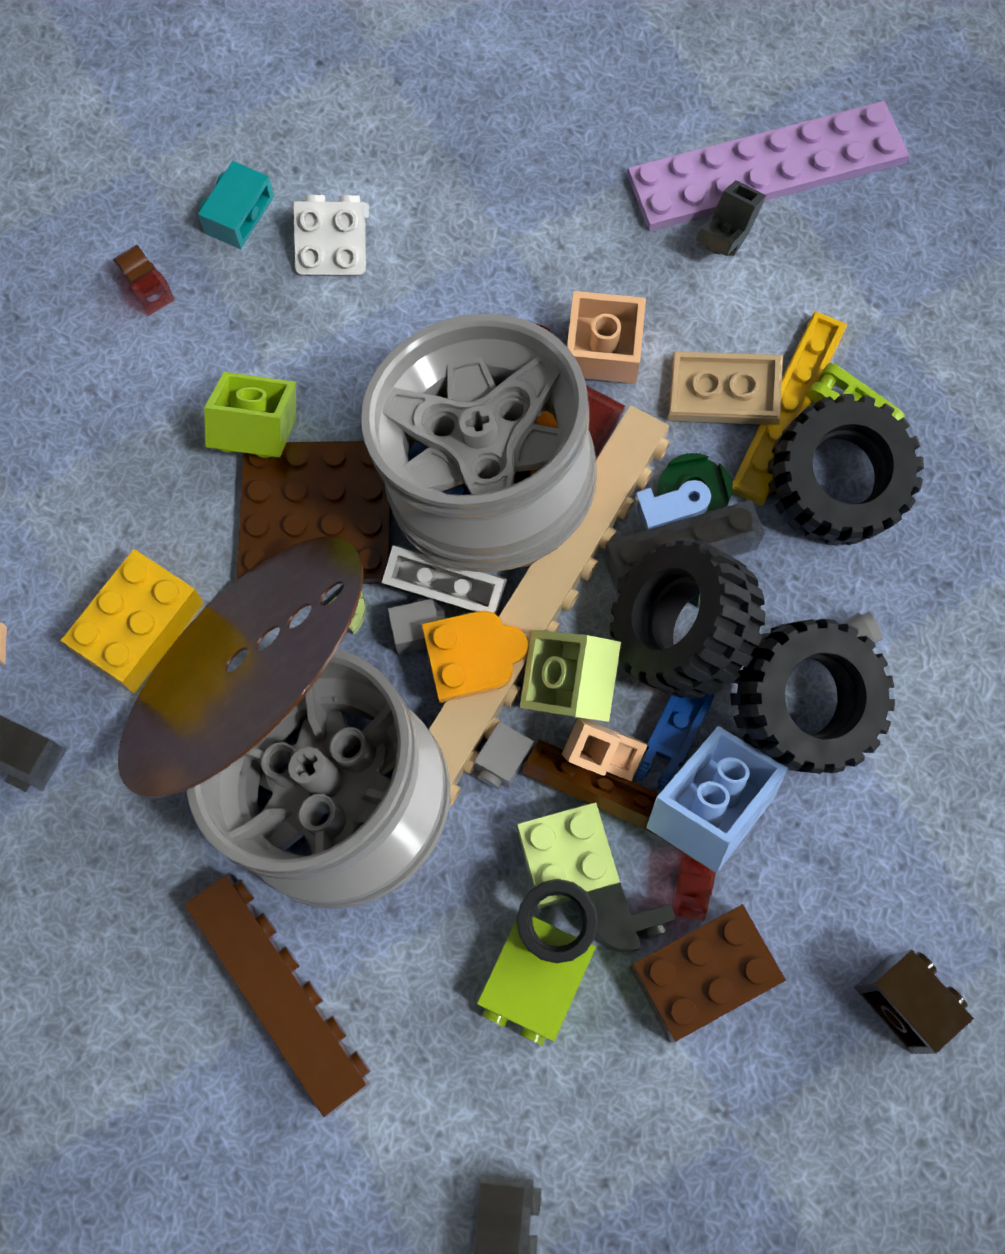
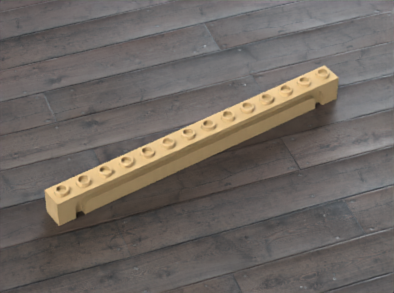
M632 405L629 406L596 459V490L586 517L572 536L561 546L531 564L499 616L503 625H512L521 629L528 641V648L524 658L518 663L513 664V674L510 682L499 690L446 701L429 728V731L438 742L448 766L450 777L449 809L461 791V787L457 786L462 775L464 772L470 775L475 769V760L479 755L477 751L484 739L488 740L498 722H502L498 719L504 706L511 708L522 688L517 685L526 670L531 630L558 631L560 623L557 622V619L563 610L569 612L572 609L580 593L575 589L581 579L586 581L590 579L598 564V561L594 559L600 548L608 549L617 532L613 527L618 518L623 520L627 518L635 503V500L631 499L637 488L640 490L645 488L653 473L649 467L654 459L661 461L669 448L671 441L666 439L669 425Z

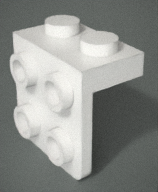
M304 195V201H293L296 271L302 275H362L366 270L365 219H369V204L360 202V196L340 195L339 202H325L324 195Z

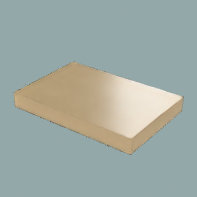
M673 351L669 421L779 425L783 355Z

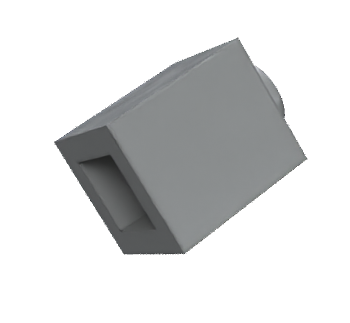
M433 598L388 608L398 655L427 649L422 624L446 619L444 610L436 611Z
M499 721L475 760V770L480 772L478 778L493 788L498 789L500 785H503L510 789L531 754L534 741Z

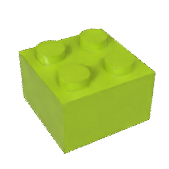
M223 372L204 407L206 447L228 453L236 451L251 453L264 458L280 457L296 421V382Z

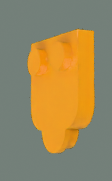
M478 611L422 624L439 703L495 691L505 687L512 678L513 664L518 663L524 658L528 648L527 637L521 629L512 625H503L501 619L490 611Z

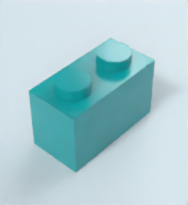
M232 160L226 171L218 176L216 186L210 196L204 199L199 207L198 217L204 233L238 249H242L274 198L269 176Z

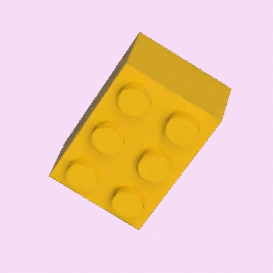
M133 549L61 639V642L74 654L135 694L204 605V601L195 588Z

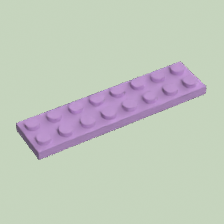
M885 101L629 167L627 176L650 232L714 215L723 191L735 180L765 194L766 198L764 201L906 164L910 155Z

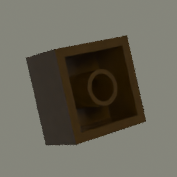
M913 949L889 955L854 988L911 1054H937L974 1018L966 1010L968 1004L963 996L951 986L946 988L935 975L937 969L931 960L921 952L915 953Z

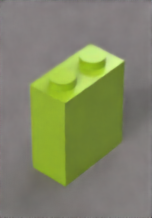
M536 917L532 919L536 934L549 945H567L577 938ZM516 919L477 1003L478 1006L485 1009L482 1017L502 1027H505L509 1020L523 1027L520 1036L540 1046H543L546 1039L555 1042L596 946L591 944L584 954L573 961L556 964L540 960L527 950L520 939Z

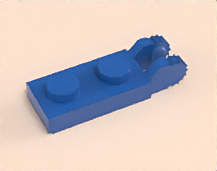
M705 693L704 697L698 699L678 698L671 695L647 744V753L635 778L643 781L649 774L655 755H658L670 762L658 780L657 789L662 791L668 785L677 767H681L715 697L714 694L708 695Z

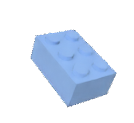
M717 726L657 796L646 828L715 873H718L774 800L788 767L720 726Z

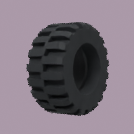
M841 394L835 400L829 396L819 400L814 406H808L782 431L781 437L775 442L771 451L774 457L768 462L767 473L773 474V480L768 483L770 494H777L779 498L775 507L780 514L784 511L788 513L791 519L787 523L794 530L802 527L806 530L805 537L813 541L823 538L827 545L837 546L842 542L851 545L870 539L893 527L902 520L904 513L910 511L916 502L912 496L921 490L923 479L916 477V474L924 469V460L922 456L916 457L915 450L920 447L917 436L910 438L906 429L910 427V424L904 417L899 421L893 417L892 413L895 409L884 403L879 408L874 405L875 398L865 395L858 401H854L853 394ZM828 439H842L857 445L866 453L874 470L873 490L866 500L858 504H846L833 499L820 487L813 470V456L816 448L822 442Z
M687 538L676 540V543L670 541L659 545L658 551L651 550L642 556L643 561L639 565L634 564L627 572L630 576L625 583L621 582L617 593H619L617 603L613 602L611 614L614 616V620L609 623L610 635L615 641L621 642L618 660L624 671L631 674L632 678L678 698L698 699L704 697L705 693L712 695L722 690L723 683L731 684L740 676L738 671L743 666L748 667L754 658L751 656V653L755 646L759 647L763 637L759 631L760 626L765 625L766 614L761 609L765 601L762 589L758 588V579L739 560L701 540L695 541ZM700 594L699 610L693 626L679 642L674 644V627L681 610L693 597Z
M832 619L802 620L771 628L770 633L762 634L763 637L759 647L755 646L751 656L754 658L748 667H743L742 670L738 671L740 676L733 681V683L738 684L737 693H730L731 705H738L739 714L733 717L737 728H745L748 732L743 737L744 741L788 767L787 770L833 774L844 771L846 766H857L865 760L862 752L874 753L880 746L881 741L877 737L879 734H887L891 725V721L886 720L888 711H894L895 699H890L889 688L895 687L893 676H886L884 667L888 666V663L883 653L875 654L872 651L876 645L868 636L857 637L859 633L857 628L849 624L839 625L836 620ZM808 658L817 660L830 672L837 689V705L834 715L827 726L816 734H806L796 726L789 715L785 700L786 685L791 672L802 660Z

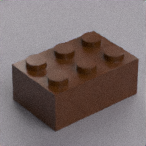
M743 904L629 966L670 1043L677 1042L786 981Z

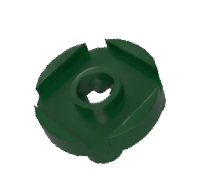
M687 453L672 459L660 475L656 489V495L660 496L679 490L682 484L691 480L701 481L707 485L711 494L707 511L703 517L683 524L687 527L707 526L721 518L725 514L733 492L732 480L726 468L720 463L717 465L713 461L708 460L709 456L701 453Z

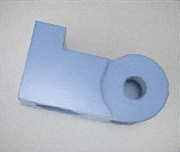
M691 480L682 484L679 490L657 497L653 496L651 488L636 492L634 502L645 534L649 536L703 517L709 506L711 494L709 488L703 482Z

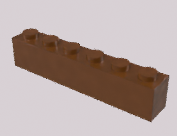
M224 875L184 905L322 1116L327 1117L370 1085L366 1075L371 1070L357 1050L350 1054L341 1041L347 1036L344 1029L333 1015L328 1019L325 1017L318 1006L323 1002L321 995L310 980L303 984L295 972L300 967V964L289 948L285 946L280 950L272 938L277 933L276 928L264 912L260 915L256 914L250 905V902L255 898L244 881L240 879L235 882L229 876Z

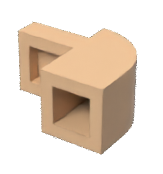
M577 717L562 755L568 762L605 776L606 772L632 781L648 745L641 740L608 728L601 722Z

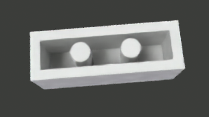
M393 545L382 583L472 611H490L497 615L508 578L488 572L456 569L443 565L422 552Z

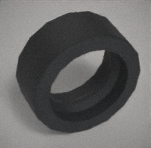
M562 879L543 881L531 889L520 904L517 916L519 937L527 950L540 960L556 964L573 961L584 954L594 941L598 926L596 906L588 892L576 883ZM561 895L569 897L576 902L582 912V930L577 938L567 945H549L541 940L534 930L532 921L534 910L539 902L548 896Z

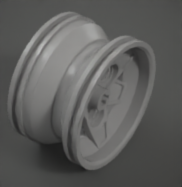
M471 314L458 316L430 325L404 340L382 361L371 378L362 404L361 424L364 441L375 469L385 482L388 502L398 526L406 538L423 554L443 565L466 571L497 572L527 565L550 554L571 537L580 526L592 504L597 483L594 445L588 430L589 403L587 388L581 367L568 347L552 333L534 323L507 315ZM547 411L554 416L557 428L535 423L537 418ZM415 442H421L427 447L426 450L409 461L408 453ZM538 470L530 477L514 485L516 472ZM465 484L471 495H450L443 493V491Z
M337 649L310 690L261 742L225 770L207 781L188 789L187 796L190 809L198 827L219 852L243 868L258 874L270 886L299 903L325 909H342L367 904L389 894L405 883L424 864L435 848L447 819L450 803V777L444 754L438 742L424 723L408 709L405 701L390 681L366 660ZM346 714L364 717L372 722L360 731L357 728L348 727ZM301 729L296 745L291 746L284 743ZM361 747L354 757L349 758L350 753L355 748ZM288 764V770L282 773L283 768ZM395 767L392 779L389 780L384 775ZM259 785L273 793L260 814L258 813L257 804ZM330 812L328 821L319 826L320 819ZM302 836H305L313 855H295L285 852V850Z

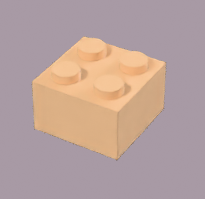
M573 291L567 347L581 367L584 379L636 384L641 358L646 298Z

